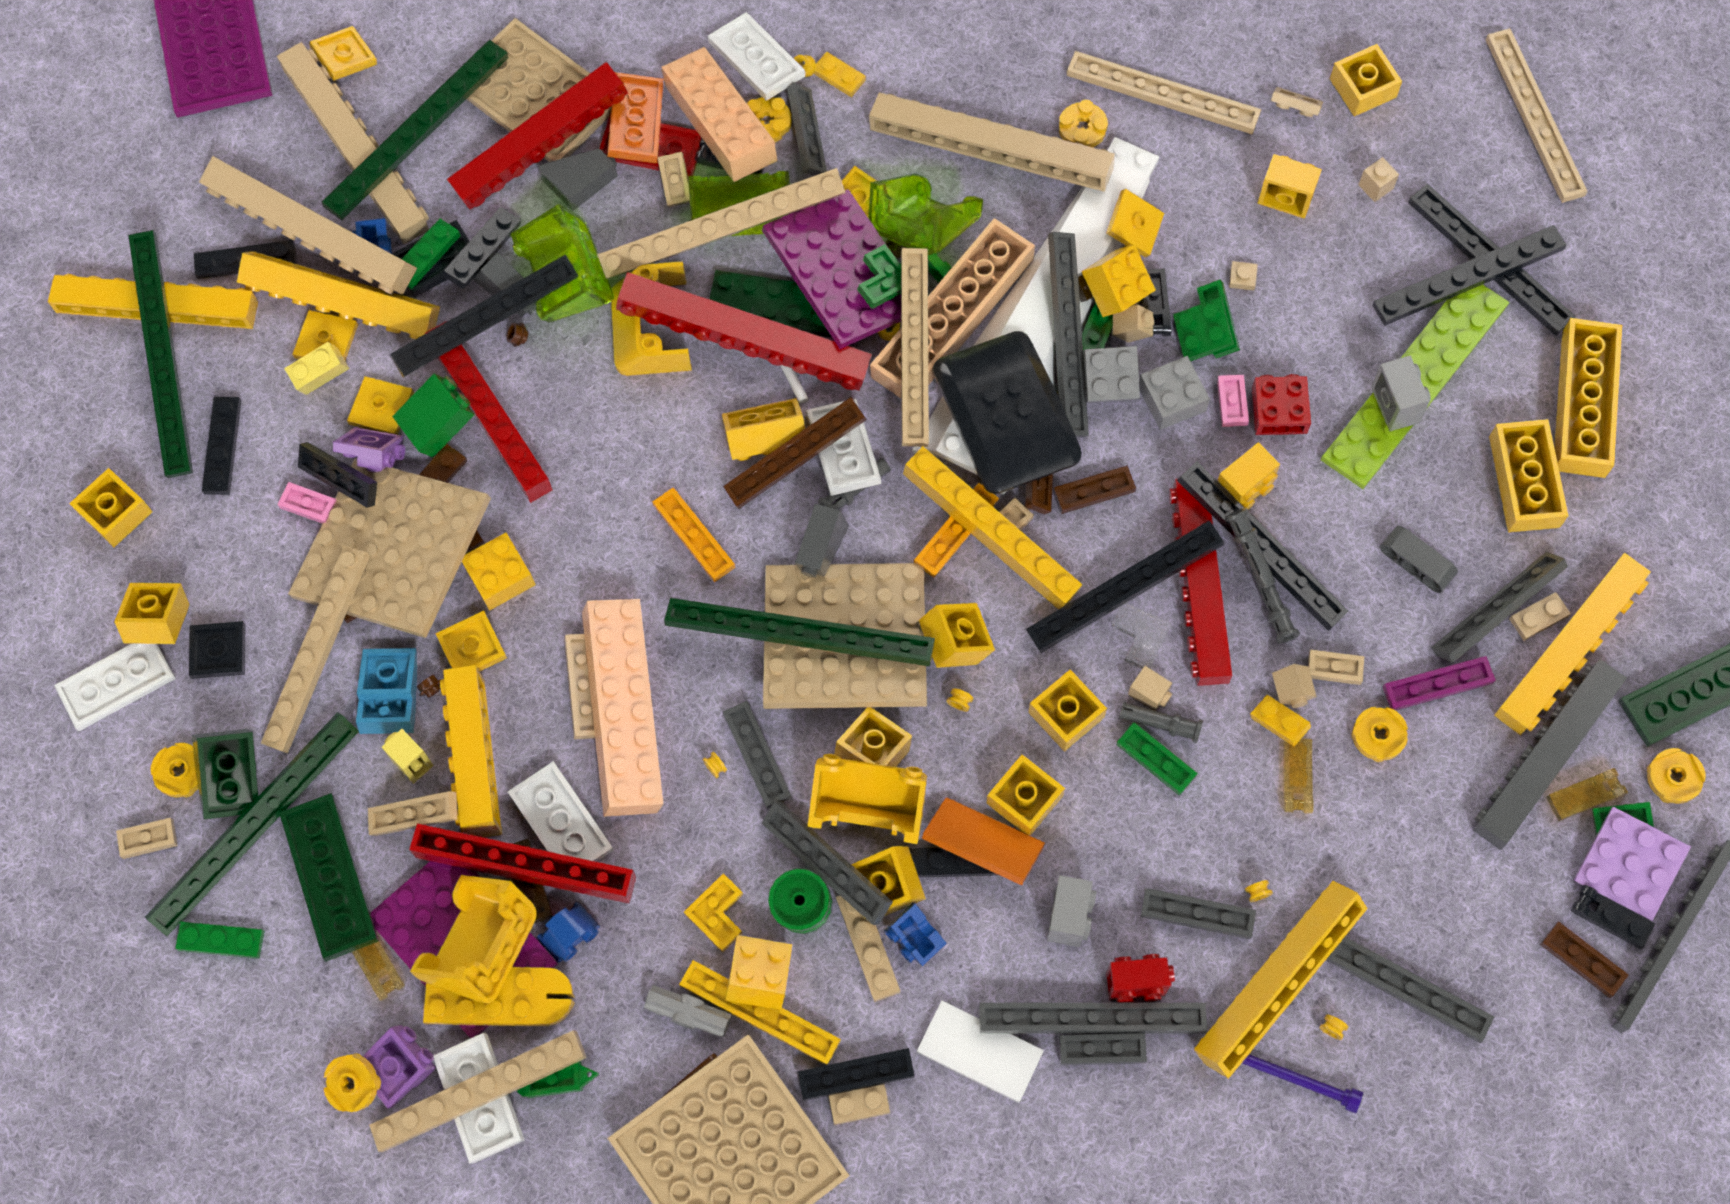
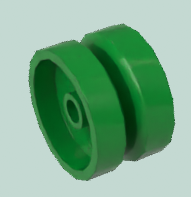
M794 869L784 872L775 880L769 891L768 903L771 914L782 927L792 933L807 934L817 931L826 924L832 913L833 899L830 889L820 876L810 870ZM802 896L805 899L804 904L801 906L796 905L798 903L797 898Z

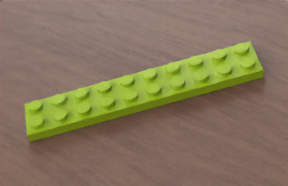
M1484 285L1447 299L1401 357L1411 356L1413 363L1419 366L1421 382L1424 387L1428 388L1430 393V402L1427 408L1510 303ZM1372 393L1323 454L1321 461L1364 490L1414 425L1389 431L1375 395Z

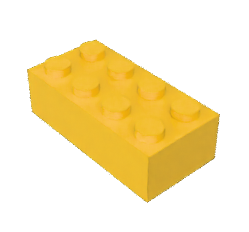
M1549 420L1496 424L1489 436L1508 533L1560 528L1569 515Z

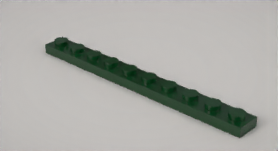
M489 39L322 201L323 207L342 221L509 58L508 52Z
M153 230L130 234L128 239L164 475L167 478L192 474L193 468L157 235Z
M670 598L664 618L665 626L923 666H930L935 638L676 598Z
M337 712L151 909L145 918L165 936H168L280 817L279 812L285 811L354 738L359 730L342 714Z

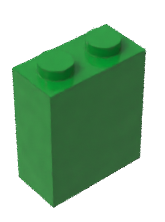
M434 373L392 416L417 451L430 457H434L475 415L469 407L471 404L469 400L457 392L456 383L448 376L442 377Z

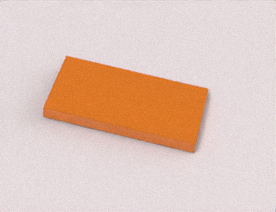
M615 72L624 83L629 94L620 103L612 105L607 157L657 163L664 79Z
M948 797L944 799L922 836V839L1021 886L1045 845L1044 842Z

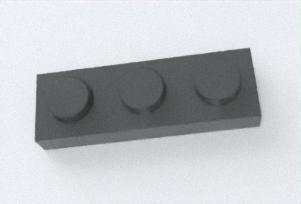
M1145 1033L1059 1036L1061 1065L1147 1063Z

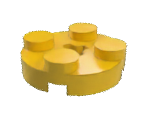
M761 97L748 101L747 105L775 142L781 140L782 136L789 132L792 124L791 112L782 98L772 97L766 101ZM769 116L774 120H770V124H765L761 119Z
M1082 100L1081 102L1071 104L1060 114L1059 134L1062 140L1081 143L1093 148L1099 145L1105 138L1108 128L1106 114L1101 108L1094 105L1092 101ZM1079 122L1088 123V129L1084 127L1078 128Z
M1370 707L1364 710L1356 719L1351 736L1360 753L1376 762H1383L1384 760L1395 758L1402 752L1407 744L1408 728L1404 718L1394 709ZM1373 729H1385L1386 733L1384 736L1386 739L1376 738Z
M175 743L174 746L165 747L155 755L150 771L153 776V783L162 793L170 797L179 798L190 797L198 790L192 745ZM185 764V772L176 777L173 768Z
M1678 748L1666 749L1655 756L1648 765L1647 780L1649 786L1661 801L1682 804L1691 801L1701 792L1706 778L1705 769L1701 761L1692 753L1687 754ZM1671 770L1682 774L1683 777L1679 779L1680 782L1671 779Z
M358 1053L335 1058L329 1063L324 1072L327 1086L324 1087V1094L328 1102L338 1111L357 1112L367 1108L373 1102L377 1090L381 1087V1079L376 1075L372 1064ZM347 1077L354 1080V1088L349 1089L347 1087L349 1084Z

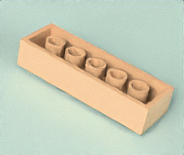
M705 47L661 67L666 89L733 182L777 162L775 141Z

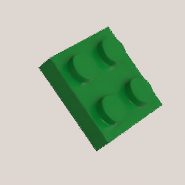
M1221 297L1173 314L1183 357L1188 356L1190 362L1235 346L1225 303Z

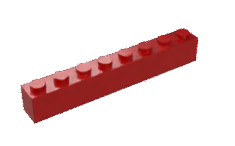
M606 61L447 178L448 182L469 210L480 206L487 197L494 192L502 190L505 184L513 178L521 176L525 169L533 163L540 162L552 149L562 146L571 135L581 132L590 121L601 117L609 107L620 103L629 94L624 83Z
M460 345L437 358L448 376L456 383L459 393L464 395L471 403L469 407L475 414V418L529 502L532 503L551 492L553 489L547 475L464 347Z
M1175 479L1173 488L1169 489L1170 504H1175V512L1172 513L1173 528H1178L1179 536L1175 537V540L1209 520L1213 525L1212 515L1177 481L1178 479ZM1215 550L1178 572L1179 577H1184L1185 586L1181 587L1182 602H1187L1188 611L1184 612L1185 627H1190L1191 636L1187 637L1188 652H1193L1194 662L1190 663L1192 678H1196L1197 686L1229 684L1233 676L1218 559Z
M418 823L409 849L415 858L630 904L636 881L633 869Z

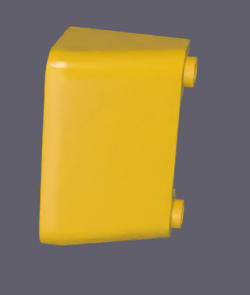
M824 754L823 757L817 759L815 764L807 827L821 829L822 823L825 821H832L831 825L837 826L838 821L891 829V835L896 836L899 831L904 834V842L918 844L922 826L927 775L918 767L910 766L905 769L841 759L835 754Z
M461 875L452 894L454 904L461 910L437 957L432 953L420 954L410 972L423 982L477 1002L491 1003L498 996L535 922L536 908L511 881Z

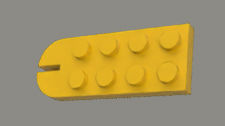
M512 967L498 996L491 1003L477 1002L426 983L423 1023L440 1025L552 1026L563 1021L575 1003L572 999H547V997L551 994L567 995L569 998H575L569 979L557 969Z

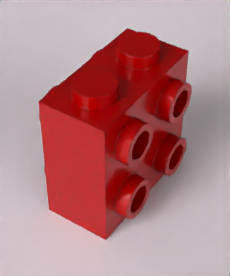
M1289 374L1285 377H1274L1272 375L1255 377L1252 386L1255 435L1307 434L1311 426L1307 376Z
M1147 954L1142 956L1143 959L1131 960L1130 956L1114 958V962H1110L1106 971L1109 1001L1116 1000V1003H1133L1134 998H1144L1145 1002L1162 1000L1161 996H1165L1169 988L1172 987V982H1175L1173 965H1168L1167 957L1160 958L1159 954Z

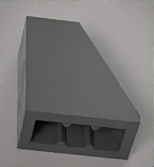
M600 148L541 164L538 167L541 180L572 212L618 177L615 159L607 157Z
M497 253L480 270L473 281L491 295H495L524 277ZM537 301L516 314L523 317L528 313L531 316L541 304Z
M819 504L814 505L795 561L803 575L816 578V575L825 577L849 527L840 510Z

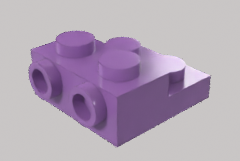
M357 427L333 441V452L342 453L344 457L348 458L357 457V466L365 467L370 472H380L386 467L392 468L396 460L404 459L406 452L405 445H403V436Z
M402 1025L391 1027L363 1055L372 1064L376 1075L381 1079V1087L377 1090L376 1094L388 1109L393 1108L412 1088L418 1087L436 1069V1066L432 1063L434 1060L433 1054L426 1048H420L415 1042L417 1038L416 1033L411 1028L403 1027Z

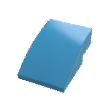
M416 648L363 649L357 688L359 702L356 725L360 734H388L398 732L401 729L406 733H414L417 693Z

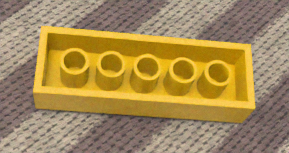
M1570 318L1562 331L1554 444L1559 472L1606 478L1614 467L1622 325Z
M476 665L443 670L444 679L440 680L442 695L446 696L447 705H443V715L445 721H448L450 729L445 734L447 746L452 749V757H448L450 772L454 773L455 783H451V791L456 792L458 803L457 820H455L456 826H460L461 833L483 838L502 835L485 681Z

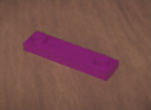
M1487 656L1385 683L1383 690L1390 708L1396 711L1493 684L1496 679Z

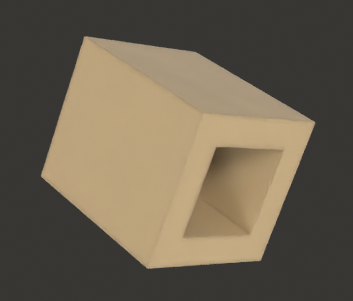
M1382 157L1363 171L1359 186L1376 202L1394 189L1399 173Z
M1135 305L1123 312L1113 314V336L1126 342H1133L1153 336L1154 317L1152 311L1140 305Z
M1292 664L1272 673L1281 704L1291 705L1292 708H1299L1307 705L1308 700L1317 697L1308 666Z
M1144 666L1130 686L1128 695L1151 710L1156 711L1160 705L1165 707L1173 695L1169 692L1172 682Z

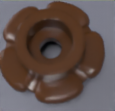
M512 323L507 331V342L512 343L514 347L524 344L528 338V330H526L524 323Z
M433 674L417 685V689L420 691L419 696L426 695L427 698H430L441 690L439 686L441 679L438 680Z

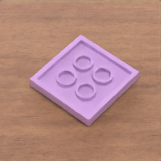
M1611 807L1573 881L1581 885L1590 886L1597 890L1599 894L1653 921L1691 846L1615 807Z

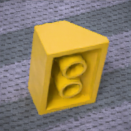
M797 398L722 414L732 460L744 461L750 459L753 455H768L805 429L803 414Z

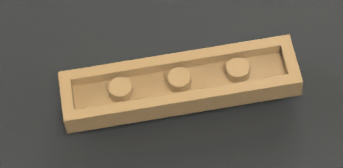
M584 634L565 635L564 642L574 740L595 738Z
M450 791L368 808L369 835L371 836L414 829L417 823L429 826L457 820L456 792Z
M837 896L836 901L873 1001L877 1002L900 993V988L876 925H872L867 919H864L843 897Z

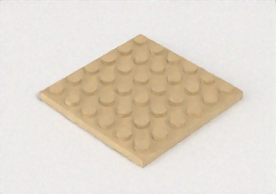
M355 458L351 467L377 481L375 506L366 508L338 491L335 497L337 501L330 511L326 523L322 524L288 595L294 599L318 606L343 545L370 554L346 614L426 638L491 497L483 492L395 468L386 467L380 472H370L365 467L357 466V458Z
M916 563L831 564L825 577L816 575V578L803 575L797 565H766L765 612L924 636L918 621L925 615L924 568ZM764 641V709L927 707L926 666Z
M749 1034L607 1138L653 1204H814L850 1176Z

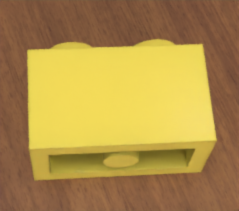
M327 342L284 369L296 390L307 395L350 368L339 349Z
M403 729L390 734L386 738L385 744L381 747L391 761L413 784L434 766L425 752Z

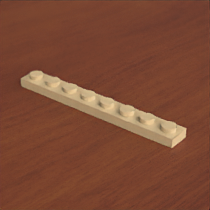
M1511 29L1488 34L1486 43L1561 203L1585 197L1588 191Z
M1078 51L1074 52L1067 70V76L1252 135L1261 113L1259 108Z
M902 248V446L928 447L929 444L928 249Z
M343 545L261 744L288 754L370 558V554Z
M572 1030L370 1124L369 1126L378 1152L389 1150L587 1058L577 1031Z

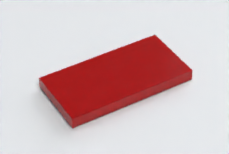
M611 113L599 147L605 155L608 154ZM660 123L658 157L682 152L687 175L693 178L697 166L695 156L701 148L699 146L700 134L694 129ZM614 158L618 163L660 171L658 159L657 163Z

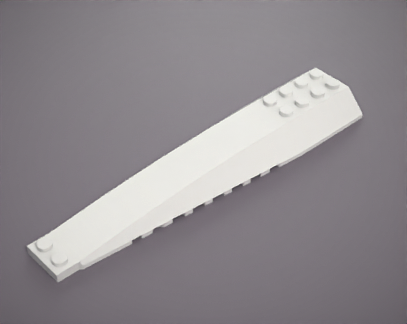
M1115 137L1107 151L1115 153L1114 169L1105 192L1082 186L1052 230V232L1075 233L1078 274L1123 245L1106 234L1120 191L1126 188L1143 199L1150 182L1149 178L1159 162V156ZM1047 237L1034 256V260L1023 272L974 346L1014 331L1026 333L1032 341L1058 395L1049 244ZM1094 297L1088 301H1080L1082 333L1095 305ZM942 396L929 419V444L925 448L936 458L939 456L978 475L946 401ZM914 447L912 452L916 453L921 447Z

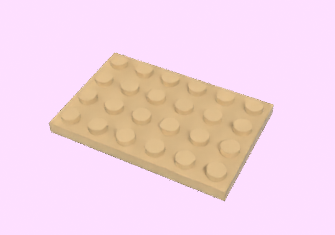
M514 18L492 40L508 52L509 58L466 100L507 131L511 132L590 73ZM612 106L605 110L601 117L593 119L586 124L581 132L567 138L562 146L548 152L544 158L552 162L570 157L609 117Z

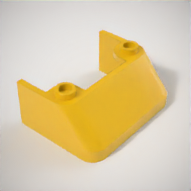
M683 262L645 264L630 272L668 286L687 285ZM625 277L618 281L611 289L613 347L616 370L625 376L692 371L688 349L663 350L662 341L658 335L653 333L641 334L640 317L626 316L619 310H616L617 298Z

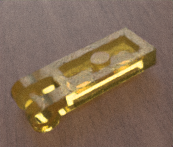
M1300 739L1295 746L1283 740L1284 812L1293 813L1294 810H1302L1303 813H1313L1312 739ZM1293 793L1303 794V800L1294 799Z
M1612 768L1551 793L1546 798L1560 822L1620 798L1629 792L1625 785H1621L1618 780L1619 774L1616 768ZM1607 782L1611 790L1607 791L1603 783Z
M380 941L352 952L380 1001L386 999L388 993L393 990H400L405 987L403 980ZM388 974L390 980L381 984L379 979Z

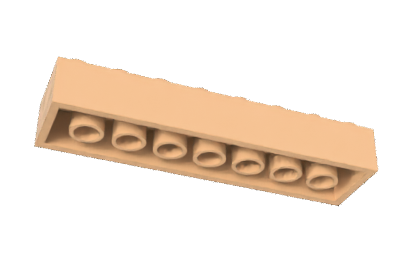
M995 218L928 296V385L935 378L933 373L934 363L941 357L953 354L959 350L1034 260L1035 245ZM900 329L870 364V371L873 380L902 399Z
M640 599L587 601L582 611L603 817L658 813L664 803Z

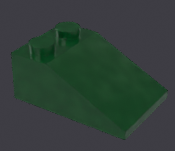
M249 729L192 735L194 764L203 819L241 815L258 797L253 732Z

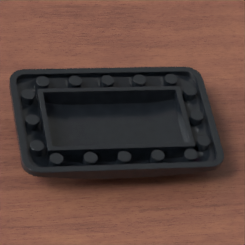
M1014 331L941 357L934 363L933 373L986 491L992 494L1003 493L1068 469L1079 463L1082 451L1045 367L1026 333Z

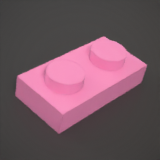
M1244 375L1218 376L1217 387L1222 427L1248 426L1249 417Z
M288 482L277 505L280 509L323 524L326 523L329 513L337 500Z

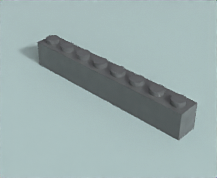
M1601 659L1593 666L1588 663L1579 675L1583 679L1579 686L1576 684L1571 686L1564 696L1568 701L1564 706L1558 704L1549 716L1553 719L1549 727L1544 724L1535 735V738L1538 739L1535 746L1528 745L1519 757L1523 760L1519 768L1514 765L1504 778L1508 783L1504 788L1498 786L1489 798L1493 802L1488 810L1483 807L1475 817L1474 821L1478 824L1473 831L1499 850L1512 838L1627 679V677Z

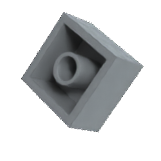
M1137 346L1085 349L1083 351L1087 403L1128 401L1140 398Z
M1188 356L1140 375L1139 390L1160 430L1207 411L1210 398Z
M1411 356L1382 363L1371 385L1389 431L1418 424L1430 402L1429 390L1426 386H1423L1420 379L1421 372L1419 366L1413 363Z
M1059 875L1047 937L1048 942L1080 947L1082 940L1087 941L1092 923V918L1087 917V914H1092L1097 892L1092 890L1093 881Z

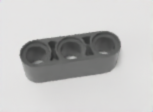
M1396 526L1380 545V550L1384 555L1436 593H1442L1458 574V570L1453 563L1402 526Z

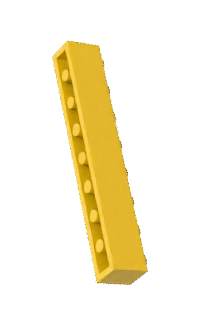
M257 252L242 253L237 283L244 284L245 288L250 291L260 292V290L269 292L268 295L274 298H291L292 303L307 306L308 303L315 305V309L321 312L330 313L331 310L339 312V317L351 320L354 317L362 319L363 324L369 326L383 325L386 326L387 331L392 333H401V331L410 333L409 337L413 339L423 336L425 332L436 327L440 306L396 293L389 294L373 286Z
M73 274L54 275L48 303L56 313L141 320L135 281H127L123 278L102 279L98 276L78 277ZM164 282L170 322L253 329L258 300L252 291L246 288H237L235 290L225 289L221 286H212L211 288L201 287L197 284H188L186 286Z
M924 446L905 464L903 471L905 477L1058 610L1067 605L1079 592L1083 584Z
M1624 552L1494 716L1519 735L1526 729L1531 732L1541 720L1537 716L1542 709L1547 712L1557 700L1553 697L1554 693L1557 690L1561 692L1565 690L1572 681L1568 677L1573 670L1578 673L1588 661L1584 657L1588 651L1594 653L1603 642L1599 638L1604 631L1609 634L1619 622L1615 619L1619 612L1625 614L1634 603L1630 599L1634 593L1640 595L1647 587L1649 582L1645 579L1651 571Z
M1332 881L1321 893L1311 908L1305 912L1301 920L1287 934L1278 948L1269 956L1259 971L1253 975L1245 988L1235 997L1226 1011L1217 1019L1216 1023L1194 1048V1051L1206 1066L1228 1079L1232 1076L1368 909L1358 892Z

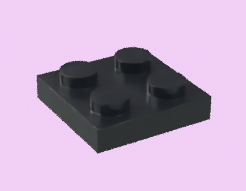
M238 621L190 625L189 677L191 679L245 675V623Z

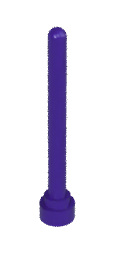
M1250 1054L1242 1062V1064L1340 1101V1105L1345 1106L1347 1111L1356 1114L1363 1097V1092L1352 1088L1351 1090L1345 1089L1343 1091Z

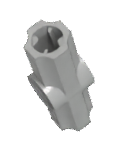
M655 985L649 990L644 1005L646 1010L668 1017L672 1022L692 1030L697 1028L720 1038H724L732 1017L728 1012L705 1005V1002L696 997L683 993L679 995Z

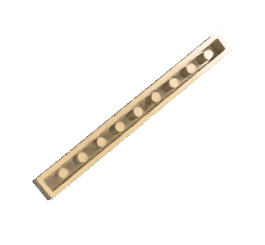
M300 42L277 55V59L291 83L352 171H354L379 145L372 135L369 137L366 135L365 131H367V128L360 117L355 119L353 116L355 111L349 101L343 102L341 99L343 94L337 84L329 82L331 77L324 66H318L317 62L319 60L311 48L307 50L304 44ZM396 170L391 172L369 195L405 245L429 230L426 222L429 220V217L422 206L417 208L414 203L417 201L409 188L406 190L403 188L402 184H404V181Z
M879 92L869 114L871 131L1103 192L1107 188L1114 169L1115 153L1105 149H1096L1081 143L1061 140L1058 137L1038 134L1035 131H1027L1008 124L1003 125L992 122L985 118H976L962 112L949 111L939 106L922 104L916 100L899 98L893 94Z
M212 156L199 180V183L208 187L206 189L207 193L218 199L221 195L225 196V203L236 209L240 205L245 208L243 213L256 220L258 216L264 218L263 224L274 230L279 226L283 229L281 234L294 241L296 237L302 239L301 245L312 251L315 248L320 249L319 255L332 262L335 258L340 260L339 266L351 273L354 269L360 271L358 277L371 284L374 280L380 283L378 288L389 294L396 291L403 295L417 269Z
M835 168L597 255L606 279H611L631 272L641 265L659 262L793 212L845 194V189L838 169Z

